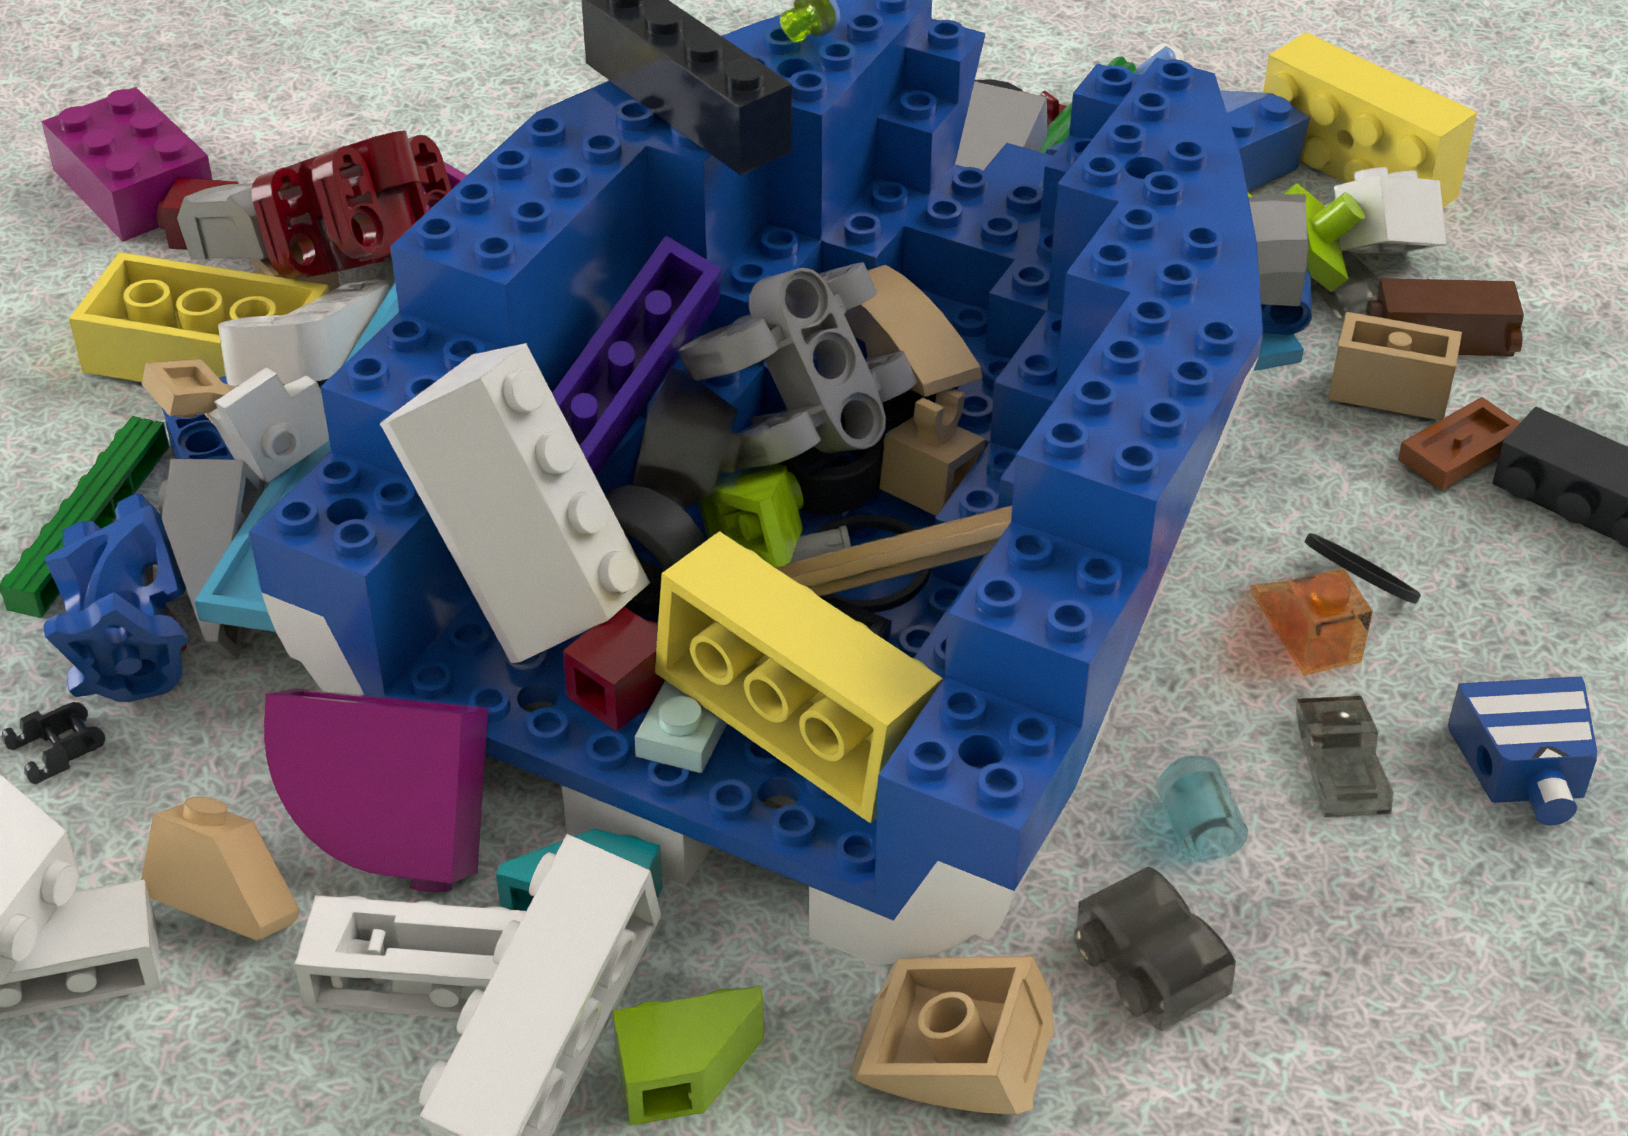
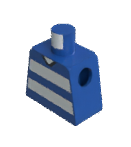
M1582 676L1458 683L1447 726L1491 802L1530 801L1537 821L1543 825H1558L1571 819L1577 811L1574 798L1585 797L1597 761V746L1586 687Z

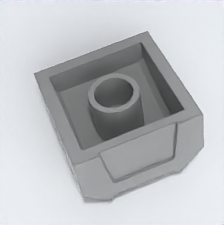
M227 184L207 188L184 197L177 220L191 259H266L269 257L252 202V184ZM278 192V195H279L280 199L282 200L281 193ZM286 220L287 227L291 226L290 220ZM291 238L290 246L295 244L297 241Z
M1275 194L1249 197L1257 241L1261 304L1300 306L1308 254L1306 194Z

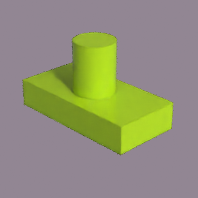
M1296 183L1283 194H1306L1307 269L1312 278L1332 292L1348 280L1339 238L1365 219V214L1360 204L1349 193L1344 192L1329 205L1325 206Z

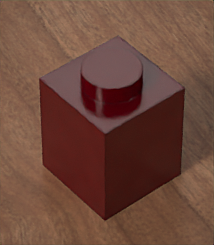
M623 607L608 621L593 626L564 649L567 698L617 732L654 702L665 682L662 677L655 673L658 624L652 620H644L626 607Z

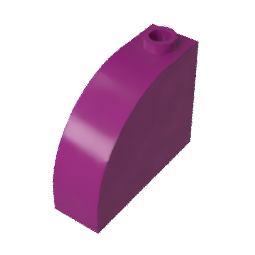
M297 688L266 694L264 743L272 781L280 800L295 824L320 849L333 858L368 873L409 878L410 888L417 891H450L454 882L478 873L488 721L487 707Z

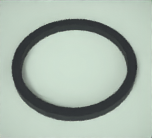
M856 515L831 522L817 532L837 529L843 525H846L847 531L861 528H877L897 534L915 531L916 529L903 521L887 516ZM932 568L920 571L909 585L886 597L856 600L829 594L820 598L828 602L832 596L872 613L891 610L907 603L922 591L930 578Z
M1309 533L1304 542L1313 550L1374 586L1414 604L1421 597L1417 590L1404 581L1348 549L1313 533Z

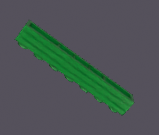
M132 416L122 429L116 431L113 441L104 452L99 453L96 463L90 471L79 479L76 489L69 498L61 502L58 512L51 521L43 525L38 538L31 547L26 548L22 552L20 561L10 574L8 573L2 578L0 593L7 611L38 618L44 616L60 594L45 562V556L63 548L62 531L80 521H93L102 529L115 521L117 503L136 493L169 449L164 422H153L150 419Z

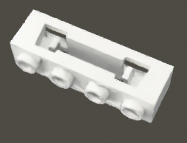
M315 895L294 964L303 1006L459 1019L461 1011L470 995L476 989L485 992L496 971L498 964L493 962V956L504 929L512 920L521 923L526 911L509 910L498 906L478 908L439 905L429 901L411 903L371 900L360 896L331 897ZM351 977L372 978L374 985H383L386 983V980L392 981V993L346 988Z

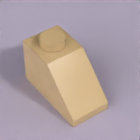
M191 797L186 799L183 804L153 814L141 880H145L151 899L256 941H260L289 927L296 921L300 909L253 821L227 812L228 807L225 803L208 797Z

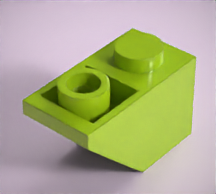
M760 986L737 990L728 988L718 989L707 995L666 1002L647 1001L634 1007L612 1010L616 1055L629 1125L700 1114L708 1109L764 1039L763 995Z

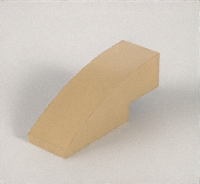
M887 265L867 270L877 294L868 301L847 310L844 314L854 337L865 342L867 358L904 351L918 382L910 389L924 397L982 379L981 367L964 340L923 291L904 275Z

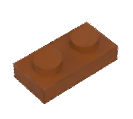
M1480 397L1404 440L1401 443L1398 460L1443 491L1498 459L1503 441L1520 422L1485 398Z

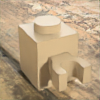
M951 388L936 393L935 403L925 398L918 400L915 403L914 416L885 434L879 489L935 516L938 515L985 448V438L957 426L964 407L965 393Z

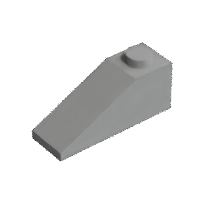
M170 459L168 479L162 482L158 493V506L166 533L205 642L225 659L238 660L241 654L244 627L199 621L195 599L263 493L264 482L244 460Z

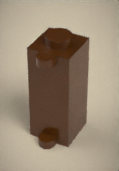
M1380 278L1377 299L1369 300L1367 303L1366 315L1462 332L1458 355L1514 356L1515 352H1520L1522 348L1521 326L1524 313L1515 281Z

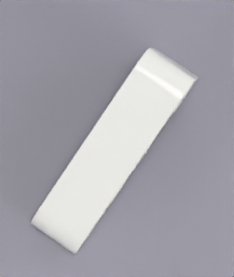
M371 280L350 283L338 287L287 315L245 317L220 323L218 330L227 384L239 386L266 367L277 373L283 384L294 382L305 375L315 381L329 379L343 366L391 289L390 282Z

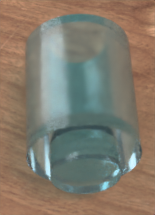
M1184 756L1172 762L1160 775L1157 781V792L1182 854L1186 859L1191 862L1225 858L1236 853L1244 845L1248 837V829L1222 768L1216 760L1205 756Z

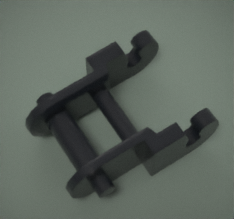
M72 702L44 715H41L38 710L20 718L19 727L22 733L19 736L16 735L12 728H6L3 730L1 737L6 747L12 751L39 738L51 742L53 747L43 752L42 761L45 764L43 769L39 770L34 761L28 762L24 767V774L30 783L38 784L70 769L69 761L103 746L105 734L98 727H87L84 722L88 717V710L84 704ZM70 729L73 730L74 733L60 739L58 736Z

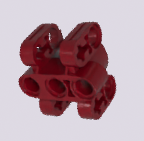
M403 130L342 146L288 167H282L262 174L253 182L251 195L266 250L273 268L287 279H296L305 275L306 278L337 273L385 261L384 258L391 255L390 246L427 213V205L432 208L452 189L442 155L435 142L426 135H416L408 138L407 131ZM278 192L281 193L282 200L280 199ZM286 220H290L291 226L287 227ZM291 238L295 239L300 245L303 254L302 264H299L293 258L290 249Z

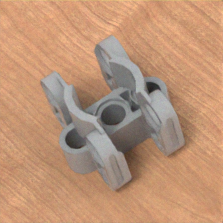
M864 262L819 274L812 269L799 268L762 278L754 285L749 295L750 315L740 317L732 325L704 334L678 349L688 374L695 381L730 374L764 359L786 405V411L751 417L752 425L723 441V448L733 469L738 470L780 463L805 452L813 446L825 453H839L874 446L881 439L885 430L886 416L882 402L906 392L918 383L904 351L864 358L844 314L847 310L868 301L877 294ZM813 352L818 360V372L814 368ZM841 413L843 414L846 423L845 431L842 429L840 421Z

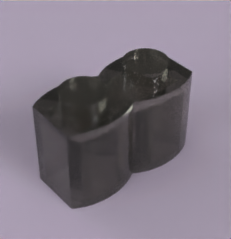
M1148 866L1078 901L1077 928L1074 930L1076 946L1081 956L1090 966L1097 967L1102 965L1111 977L1116 980L1119 997L1132 1015L1136 1017L1144 1015L1153 1027L1163 1031L1232 994L1236 966L1232 953L1211 926L1197 915L1191 913L1179 892L1157 870Z

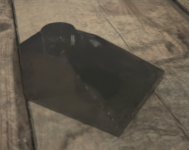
M672 368L648 412L633 486L650 488L670 498L683 510L713 494L722 472L734 474L744 437L742 434L733 432L738 409L699 380L695 381L685 370Z

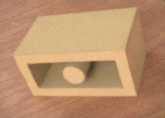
M1346 312L1328 400L1442 420L1445 416L1456 369L1462 332Z

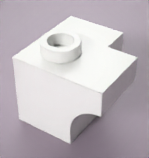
M266 367L216 400L217 408L209 413L210 418L234 459L244 460L267 483L329 441L321 389L315 380L306 375L294 382L283 385L278 374Z

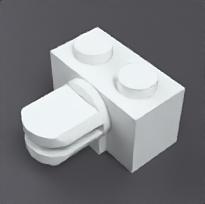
M1370 168L1355 172V181L1334 186L1335 199L1344 192L1349 193L1360 204L1365 214V219L1339 238L1341 251L1372 255L1382 253L1402 254L1447 245L1440 181L1418 179L1417 171H1401L1388 174L1387 168Z

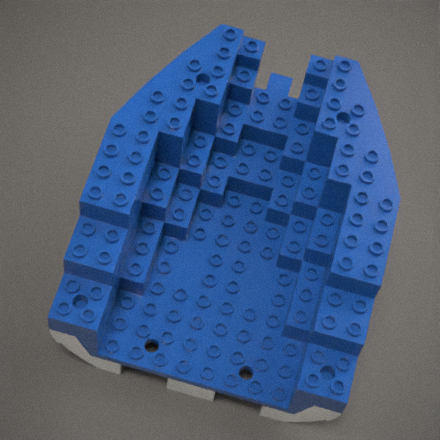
M836 0L840 10V22L837 28L826 36L820 35L813 27L806 15L805 7L722 35V37L792 83V152L741 176L609 80L533 114L390 246L399 313L320 387L331 451L249 531L261 593L277 635L288 655L302 662L322 691L487 707L488 721L485 754L562 785L566 834L575 836L595 828L618 835L636 836L643 841L660 845L662 876L685 886L713 847L809 886V937L877 966L894 964L898 959L924 958L957 947L974 935L989 940L1002 925L1037 854L1093 759L1124 669L1139 633L1152 612L1201 483L1222 448L1260 355L1263 336L1258 250L1242 159L1215 73L1193 68L1191 64L1177 59L1164 60L1156 58L1143 75L1134 74L1122 66L1096 64L1073 92L1069 136L1053 156L1006 142L984 170L975 167H963L955 163L986 33L965 28L962 24L953 20L932 19V0ZM665 236H668L722 269L719 303L693 340L721 327L732 325L740 317L750 315L749 295L754 285L762 278L799 268L812 269L819 274L864 262L867 270L887 265L904 275L925 293L945 315L979 363L982 379L954 387V389L965 393L964 407L957 426L985 438V448L937 516L878 488L874 497L860 508L848 512L814 515L798 511L803 527L800 536L815 533L831 522L856 515L887 516L903 521L919 530L1012 505L1011 522L989 554L932 568L927 584L913 599L891 610L874 613L892 620L891 636L887 642L911 658L924 663L931 671L942 677L943 680L878 775L877 819L870 824L729 724L726 725L702 773L636 757L635 735L653 703L617 732L567 698L563 650L587 631L524 661L511 663L380 423L472 354L525 343L553 393ZM855 337L863 357L867 358L865 342ZM813 352V364L814 368L818 372L819 364L817 357ZM680 357L596 476L604 495L606 496L611 489L626 485L650 488L670 498L688 513L702 532L705 541H707L708 538L693 484L737 470L733 469L723 448V441L752 425L751 417L778 413L786 408L765 360L763 359L747 368L730 374L695 381L688 374ZM913 416L884 431L883 437L885 438V434H887L891 429H893L894 427H898L899 425L909 420ZM847 452L820 468L843 466L854 462L858 458ZM861 528L848 531L851 547L899 535L877 528ZM626 535L633 551L643 560L663 568L656 556L640 541ZM919 572L833 594L856 600L886 597L909 585ZM634 612L644 620H652L658 624L659 615L652 616ZM530 704L539 709L535 710L534 712H530L524 710L523 708ZM768 799L783 806L779 809H773L762 804V802Z

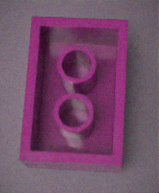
M137 87L113 91L106 98L84 106L69 107L61 111L59 115L41 121L53 170L122 242L159 228L157 220L158 205L161 198H166L176 177L213 180L208 155Z

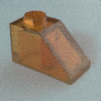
M1344 568L1307 572L1251 585L1250 592L1303 676L1362 662L1373 610Z

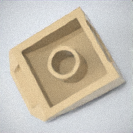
M999 956L898 959L874 1000L850 1068L853 1080L910 1100L952 1109L1016 1115L1034 1109L1033 1096L1050 1038L1054 1037L1052 995L1034 957Z

